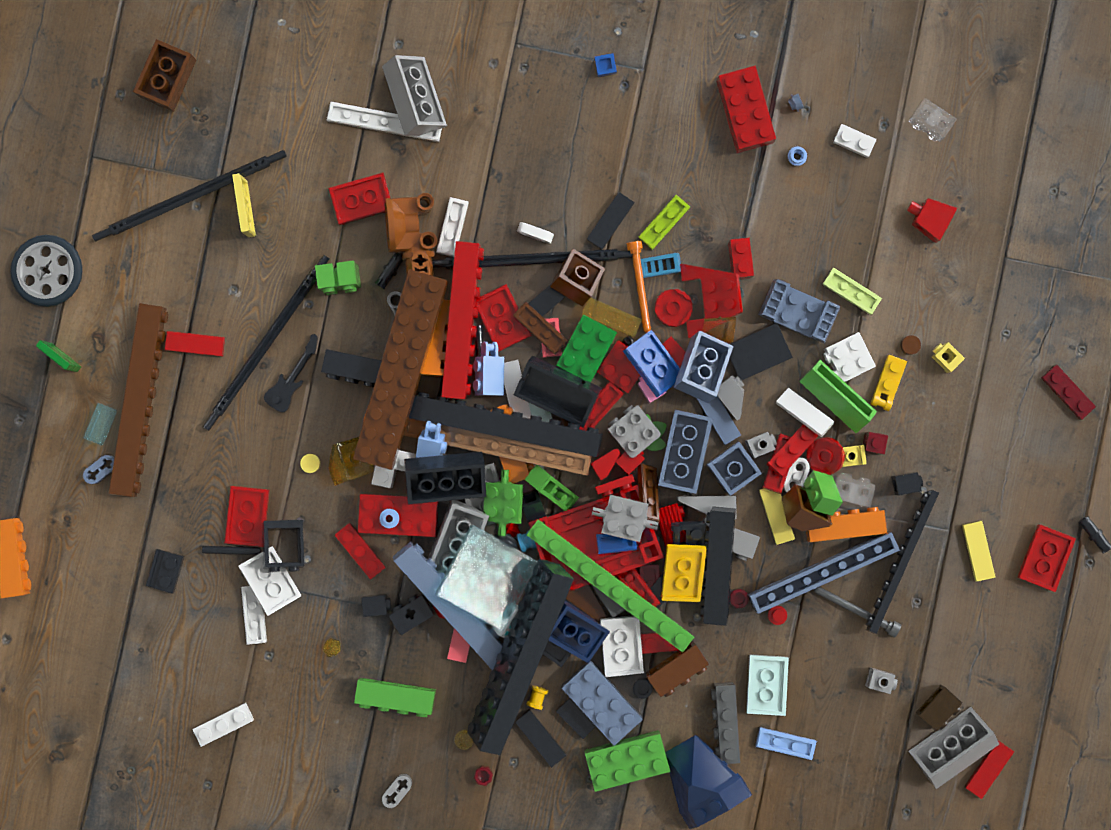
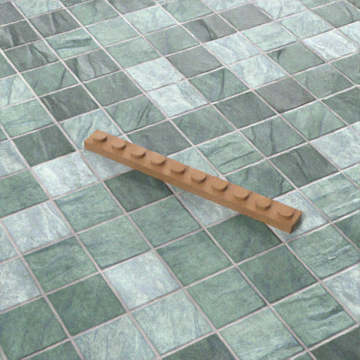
M408 418L404 436L418 439L422 430H425L427 422ZM441 425L440 433L445 434L444 442H447L449 446L582 475H588L592 457L589 455Z

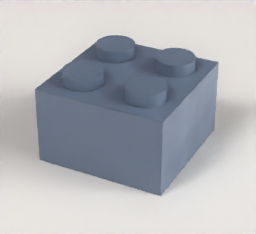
M736 442L706 464L728 496L733 495L762 474L740 442Z

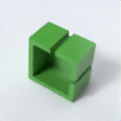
M354 261L336 263L337 268H333V263L315 265L318 289L326 293V295H336L338 291L353 293L357 292L358 288H361L359 266Z

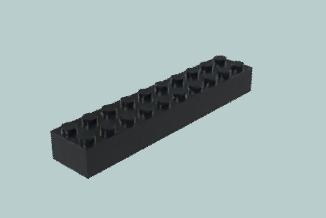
M539 559L534 566L532 577L525 587V594L518 604V611L515 618L511 621L509 633L504 638L501 652L497 655L494 669L490 672L487 686L482 691L480 703L475 708L473 720L468 725L467 733L481 752L501 755L574 578L558 563Z

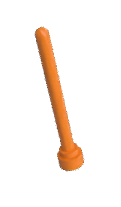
M642 241L626 243L627 251L633 254L632 258L643 330L645 333H648L651 330L640 260L641 249H643Z

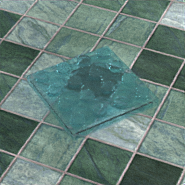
M471 525L435 595L489 625L504 631L538 561L480 528Z

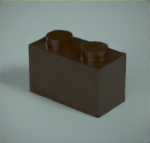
M940 685L916 711V714L935 731L942 730L948 724L947 720L960 711V706L963 702L945 686Z

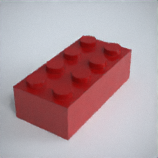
M756 65L719 75L716 82L736 153L773 144L776 136Z
M360 494L358 533L436 537L439 501L408 504L407 496ZM386 509H394L399 514V523L393 528H385L380 523V515ZM387 515L386 521L392 522L393 517L391 515Z

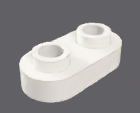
M798 458L789 468L783 487L786 493L791 489L789 486L791 482L804 487L803 483L810 469L806 459ZM797 464L802 465V469L800 471L796 470Z

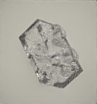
M924 98L908 121L912 123L911 126L916 130H922L927 133L931 140L940 142L945 138L957 119Z
M846 473L834 476V481L842 501L865 507L871 506L875 484H871L870 479L860 477L859 480H854L852 475Z

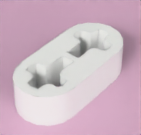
M520 222L517 232L548 244H551L554 236L549 231Z

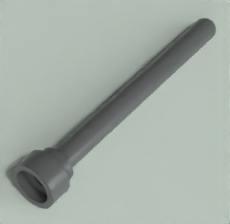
M821 587L814 589L816 594L865 619L869 615H873ZM883 620L880 627L885 629L884 631L887 632V635L895 638L900 631L901 624L896 621L887 622Z

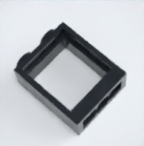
M303 520L263 521V569H268V572H280V569L288 568V572L300 571V568L304 567ZM296 530L297 562L269 563L268 531Z

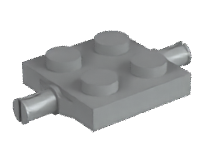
M610 495L605 510L593 507L594 511L600 513L592 512V515L603 517L604 524L601 533L640 542L645 527L657 530L656 526L650 524L658 525L659 523L647 520L649 504Z

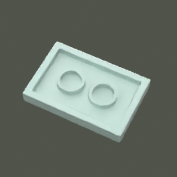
M749 655L747 714L786 716L788 657Z

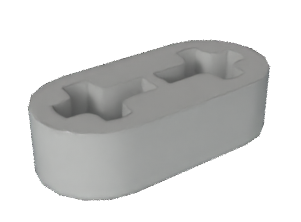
M399 775L382 796V802L385 807H396L412 786V779L409 775ZM406 779L408 787L403 786L401 790L397 789L400 785L399 780L403 781ZM396 792L397 794L394 798L396 802H387L388 797L386 795L391 796Z

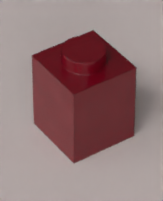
M865 432L863 440L865 452L885 454L888 435Z

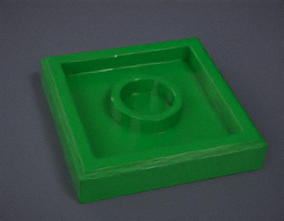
M39 340L36 344L39 350L64 370L73 372L80 370L81 366L53 343Z

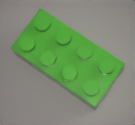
M659 730L620 740L615 746L612 743L585 750L595 792L670 772Z

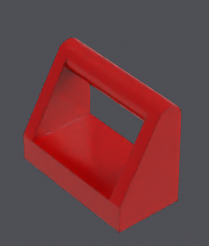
M614 449L590 463L600 480L609 475L620 455L618 449Z

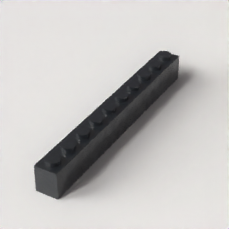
M418 392V395H415L409 415L411 419L431 421V423L435 424L440 423L445 426L593 457L599 456L603 433H598L599 429L597 428L579 429L580 425L568 423V426L560 425L561 421L554 419L545 422L542 421V417L531 415L530 418H526L520 412L512 411L511 414H506L504 409L493 407L492 410H487L485 405L474 403V407L468 406L466 401L456 399L455 403L448 402V398L437 396L436 399L429 398V394Z

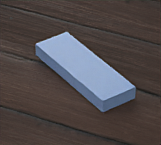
M759 727L755 746L812 760L817 741Z

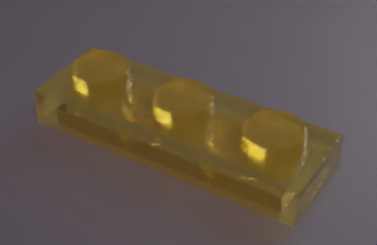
M593 298L587 301L582 316L584 314L603 325L635 337L642 321L638 317Z

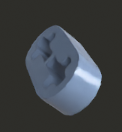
M112 455L102 456L84 471V480L89 484L101 482L112 473L115 457ZM105 460H112V463L110 464L112 466L111 468L105 467L104 469H102V467L106 464ZM100 471L95 475L96 480L89 478L91 476L90 472Z

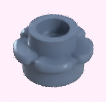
M791 94L792 98L788 100L791 109H796L799 112L800 109L804 108L799 94Z

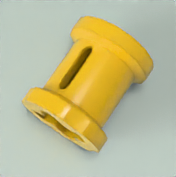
M532 686L531 689L533 691L526 705L542 710V703L545 694H548V690Z

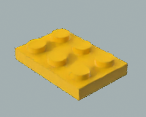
M667 544L661 592L662 601L700 602L706 546Z

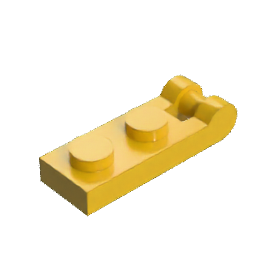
M892 355L887 356L870 405L875 407L878 405L883 407V410L890 411L907 361ZM881 393L887 395L886 400L880 398Z

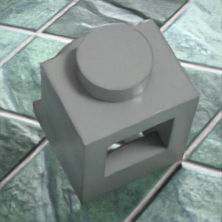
M768 432L745 441L752 458H757L775 450L774 446L777 445L773 434L769 435ZM761 441L766 442L765 448L760 447L759 444Z
M870 667L865 686L869 689L891 694V690L894 691L896 689L897 679H895V675ZM882 679H886L885 685H881Z

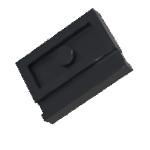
M156 549L146 586L173 594L185 556Z

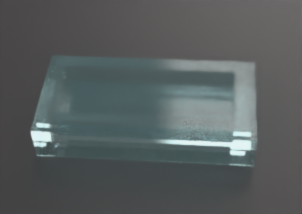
M98 403L84 439L103 445L117 410Z

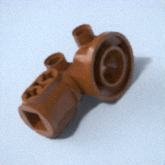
M422 193L418 197L385 199L389 253L404 252L402 260L406 261V274L411 269L434 276L432 258H435V252L432 250L437 244V237L432 232L419 233L418 214L427 215L434 205V199L429 193ZM420 201L427 202L429 207H422ZM423 239L430 240L432 245H424ZM416 259H419L420 262H423L421 266H419L418 263H415Z

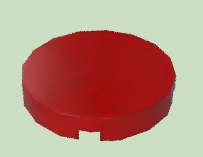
M679 289L664 291L658 296L655 303L657 319L669 327L683 325L690 319L693 312L690 297Z
M822 437L816 439L808 447L806 458L812 470L831 475L842 468L845 461V453L838 441L830 437Z

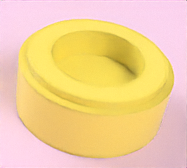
M314 454L303 456L300 462L302 470L307 473L316 472L321 464L318 456Z

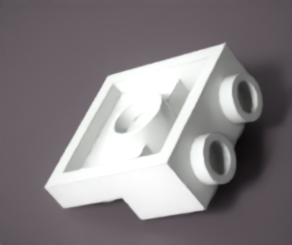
M859 332L824 349L825 353L823 356L828 364L831 363L834 369L833 372L844 382L876 367Z

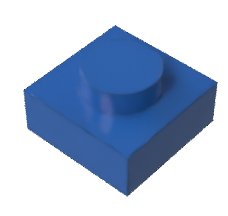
M613 53L595 56L598 77L617 73Z

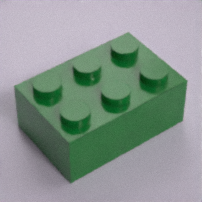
M583 314L556 367L582 378L584 382H591L617 332Z

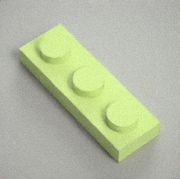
M832 268L822 284L869 315L873 314L882 299L835 268Z

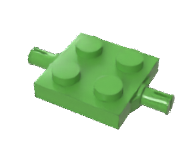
M501 470V481L486 482L483 513L489 515L487 521L498 524V536H506V524H520L522 518L523 485L508 482L509 470Z

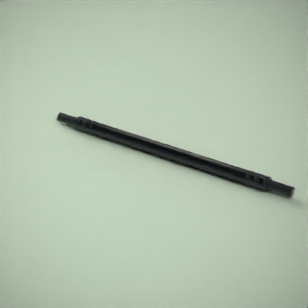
M282 150L268 157L263 156L109 225V228L93 234L92 237L97 242L110 235L115 236L234 183L233 174H240L245 178L270 167V164L287 157L286 152Z
M617 249L578 251L592 261H615L618 258H632L633 255L630 254V251H617ZM570 252L484 256L483 261H479V267L564 263ZM447 257L445 260H432L433 268L446 267V269H451L454 266V257Z
M323 255L317 265L327 264L330 258ZM315 267L306 275L280 315L212 409L213 413L203 425L206 430L209 431L219 416H222L234 397L316 283Z

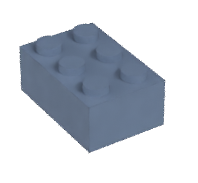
M698 331L689 341L674 388L706 403L712 401L717 397L733 346L702 331Z

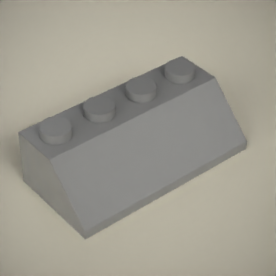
M395 55L382 66L405 136H420L447 126L425 57Z
M450 500L428 559L431 558L437 565L435 569L439 573L443 572L450 580L449 584L462 587L489 515L456 500Z
M970 707L950 721L942 730L939 729L909 750V753L937 789L998 746L999 742L993 731Z

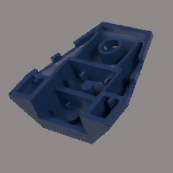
M697 735L665 752L679 812L689 829L697 828L752 796L743 778L738 773L735 774L724 760L721 761L714 754V751Z

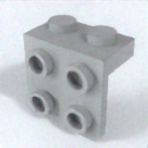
M632 405L623 411L625 416L620 420L616 417L608 424L610 428L607 429L631 458L637 456L661 435L638 405L636 407Z

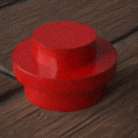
M782 606L772 607L768 612V619L775 625H781L787 620V611Z

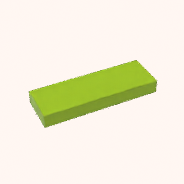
M675 195L638 238L653 250L690 209V206L679 196Z

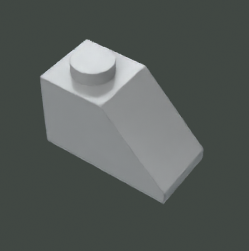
M732 375L721 383L717 396L735 419L739 420L742 414L744 383L738 376L735 378Z

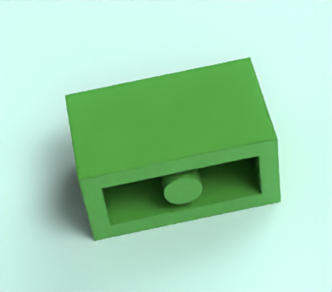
M813 470L809 477L805 479L803 484L813 511L833 516L843 503L833 476Z

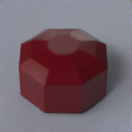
M480 766L475 771L474 779L478 785L486 786L491 783L493 772L490 767Z

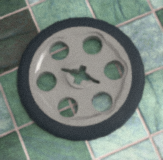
M41 235L27 240L19 247L12 259L10 273L14 288L23 299L37 306L49 307L61 304L73 296L81 282L83 269L80 256L72 244L54 235ZM44 247L51 249V254L48 257H44L41 253ZM32 256L35 262L33 266L27 267L25 260L27 257ZM61 256H66L68 259L67 264L64 266H60L58 263V259ZM44 267L50 270L49 274H45L43 271ZM32 275L35 282L33 285L28 286L25 280L28 276ZM61 275L68 277L65 285H60L58 282ZM48 284L51 286V292L48 295H44L42 288Z

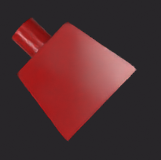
M928 198L923 202L922 206L912 201L907 211L916 216L912 225L930 240L937 243L941 240L958 208Z

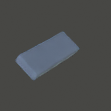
M718 396L709 403L696 398L706 416L713 418L712 425L724 445L741 436Z

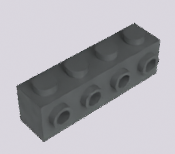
M733 682L714 683V689H711L712 701H715V708H712L713 720H716V728H713L714 740L717 739L718 747H715V755L727 764L740 763L735 684Z

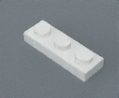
M244 703L194 728L193 732L202 747L254 721V718L247 704Z

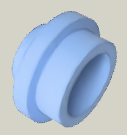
M793 147L788 152V161L794 166L802 165L807 159V153L802 147ZM794 154H799L800 159L796 160Z
M386 509L380 515V523L385 528H393L399 523V514L394 509ZM387 515H391L393 517L392 522L386 521Z

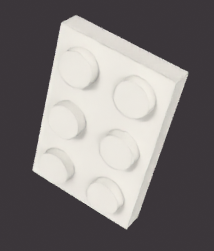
M273 546L270 547L269 563H282ZM263 552L238 566L267 616L301 597L286 568L280 569V572H268V569H263Z
M633 615L600 619V624L610 631L602 643L605 677L644 673L639 619Z

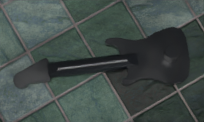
M316 334L310 336V341L305 347L304 354L287 380L284 379V374H280L277 384L264 395L265 402L279 412H286L289 409L294 392L304 382L303 380H300L298 383L294 381L311 355L316 353L318 336Z

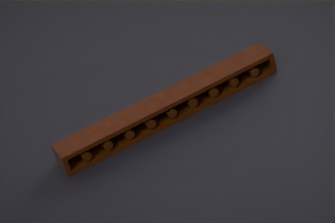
M139 303L109 494L137 497V493L139 494L141 490L139 479L140 474L142 475L144 471L142 460L143 455L145 456L147 452L146 436L148 437L150 434V425L148 423L149 418L153 415V406L151 404L152 399L156 396V387L154 385L155 380L159 377L157 366L158 361L162 358V350L160 348L161 342H164L165 339L164 323L168 321L167 308L162 306Z

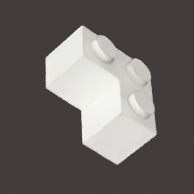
M399 450L393 470L375 465L372 484L393 488L396 471H405L404 459L416 458V454Z

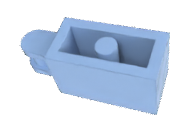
M483 341L481 344V356L475 357L473 363V370L475 371L473 389L475 396H503L504 357H498L497 342L488 344V342Z
M427 421L425 430H422L418 438L416 458L445 454L447 442H444L445 434L440 433V423L436 425L431 424V421Z

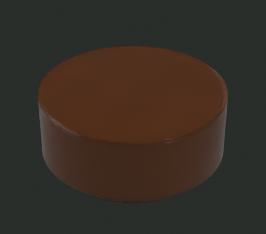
M906 336L901 341V349L905 354H916L921 348V342L916 336Z

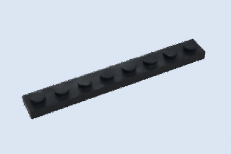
M929 490L927 493H923L920 499L922 505L919 510L915 511L912 518L914 523L905 533L906 541L904 545H900V551H897L898 559L896 563H892L889 569L890 577L884 581L881 590H883L882 595L875 600L873 608H875L874 613L867 618L865 624L867 626L866 631L877 634L939 492Z

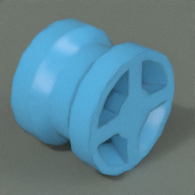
M527 533L516 534L522 553L526 552L529 548H537L535 541L528 537Z

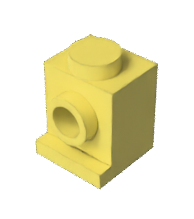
M949 342L944 345L940 343L933 350L935 354L932 358L946 373L952 372L965 359ZM944 353L948 356L947 360L942 358Z
M864 445L843 447L845 461L842 467L867 464ZM851 452L854 454L853 460H850L848 458V455Z

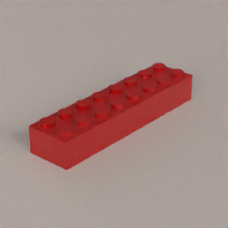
M456 241L442 386V397L466 399L467 395H471L472 383H468L469 376L473 375V364H470V359L475 354V345H472V337H476L477 326H474V318H478L479 307L475 305L476 299H480L481 289L477 287L478 280L482 279V268L479 267V261H483L484 249L481 248L479 243Z

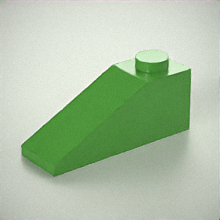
M538 465L525 478L529 484L565 511L570 510L579 498Z

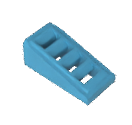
M679 253L640 259L643 278L681 272ZM672 258L674 259L675 269L671 268L670 259ZM666 259L667 270H664L662 260ZM655 261H658V272H656ZM647 262L651 264L652 273H648Z

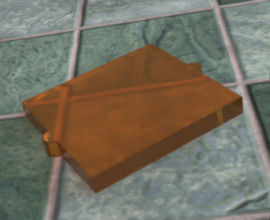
M720 316L718 318L704 319L703 332L725 343H731L734 341L736 317L722 318Z

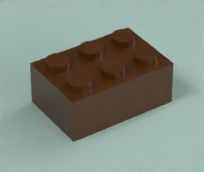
M156 39L133 92L142 99L174 112L196 59L192 54Z
M691 641L684 652L676 651L645 674L659 696L668 697L675 692V687L678 685L684 686L690 682L691 676L696 673L700 675L707 670L706 666L709 663L696 644Z

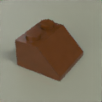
M572 249L550 287L583 307L592 297L605 268Z
M795 484L781 498L786 522L791 528H796L803 532L832 525L830 515L813 511L806 490L802 486Z

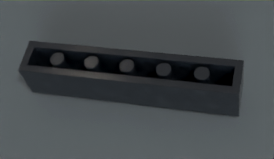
M713 506L711 511L707 512L706 523H709L710 526L709 531H706L705 542H708V550H706L705 558L707 568H704L703 580H706V587H702V598L705 599L704 606L701 605L700 617H704L703 624L727 626L736 508Z

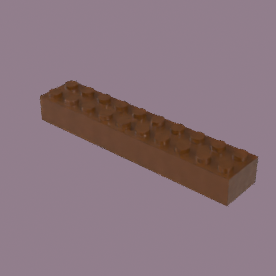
M411 269L408 270L353 459L389 470L394 469L447 289V280Z

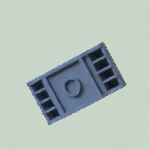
M779 279L773 280L758 315L825 344L840 306L830 301H821L790 287L791 284Z

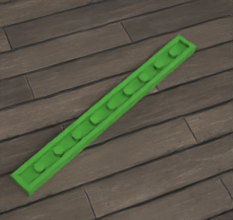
M539 519L527 533L528 537L681 652H684L693 640L694 636Z

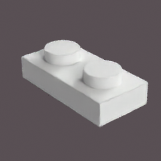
M841 124L833 143L868 158L876 139Z

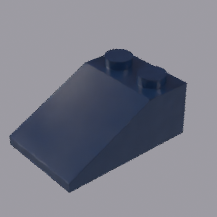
M565 601L549 641L589 663L610 631Z

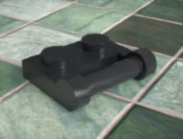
M705 521L671 523L673 545H680V531L685 530V545L705 546Z

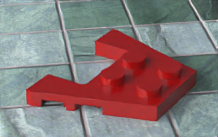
M680 264L682 281L701 279L705 318L686 321L688 338H691L698 331H708L712 327L743 313L739 274Z

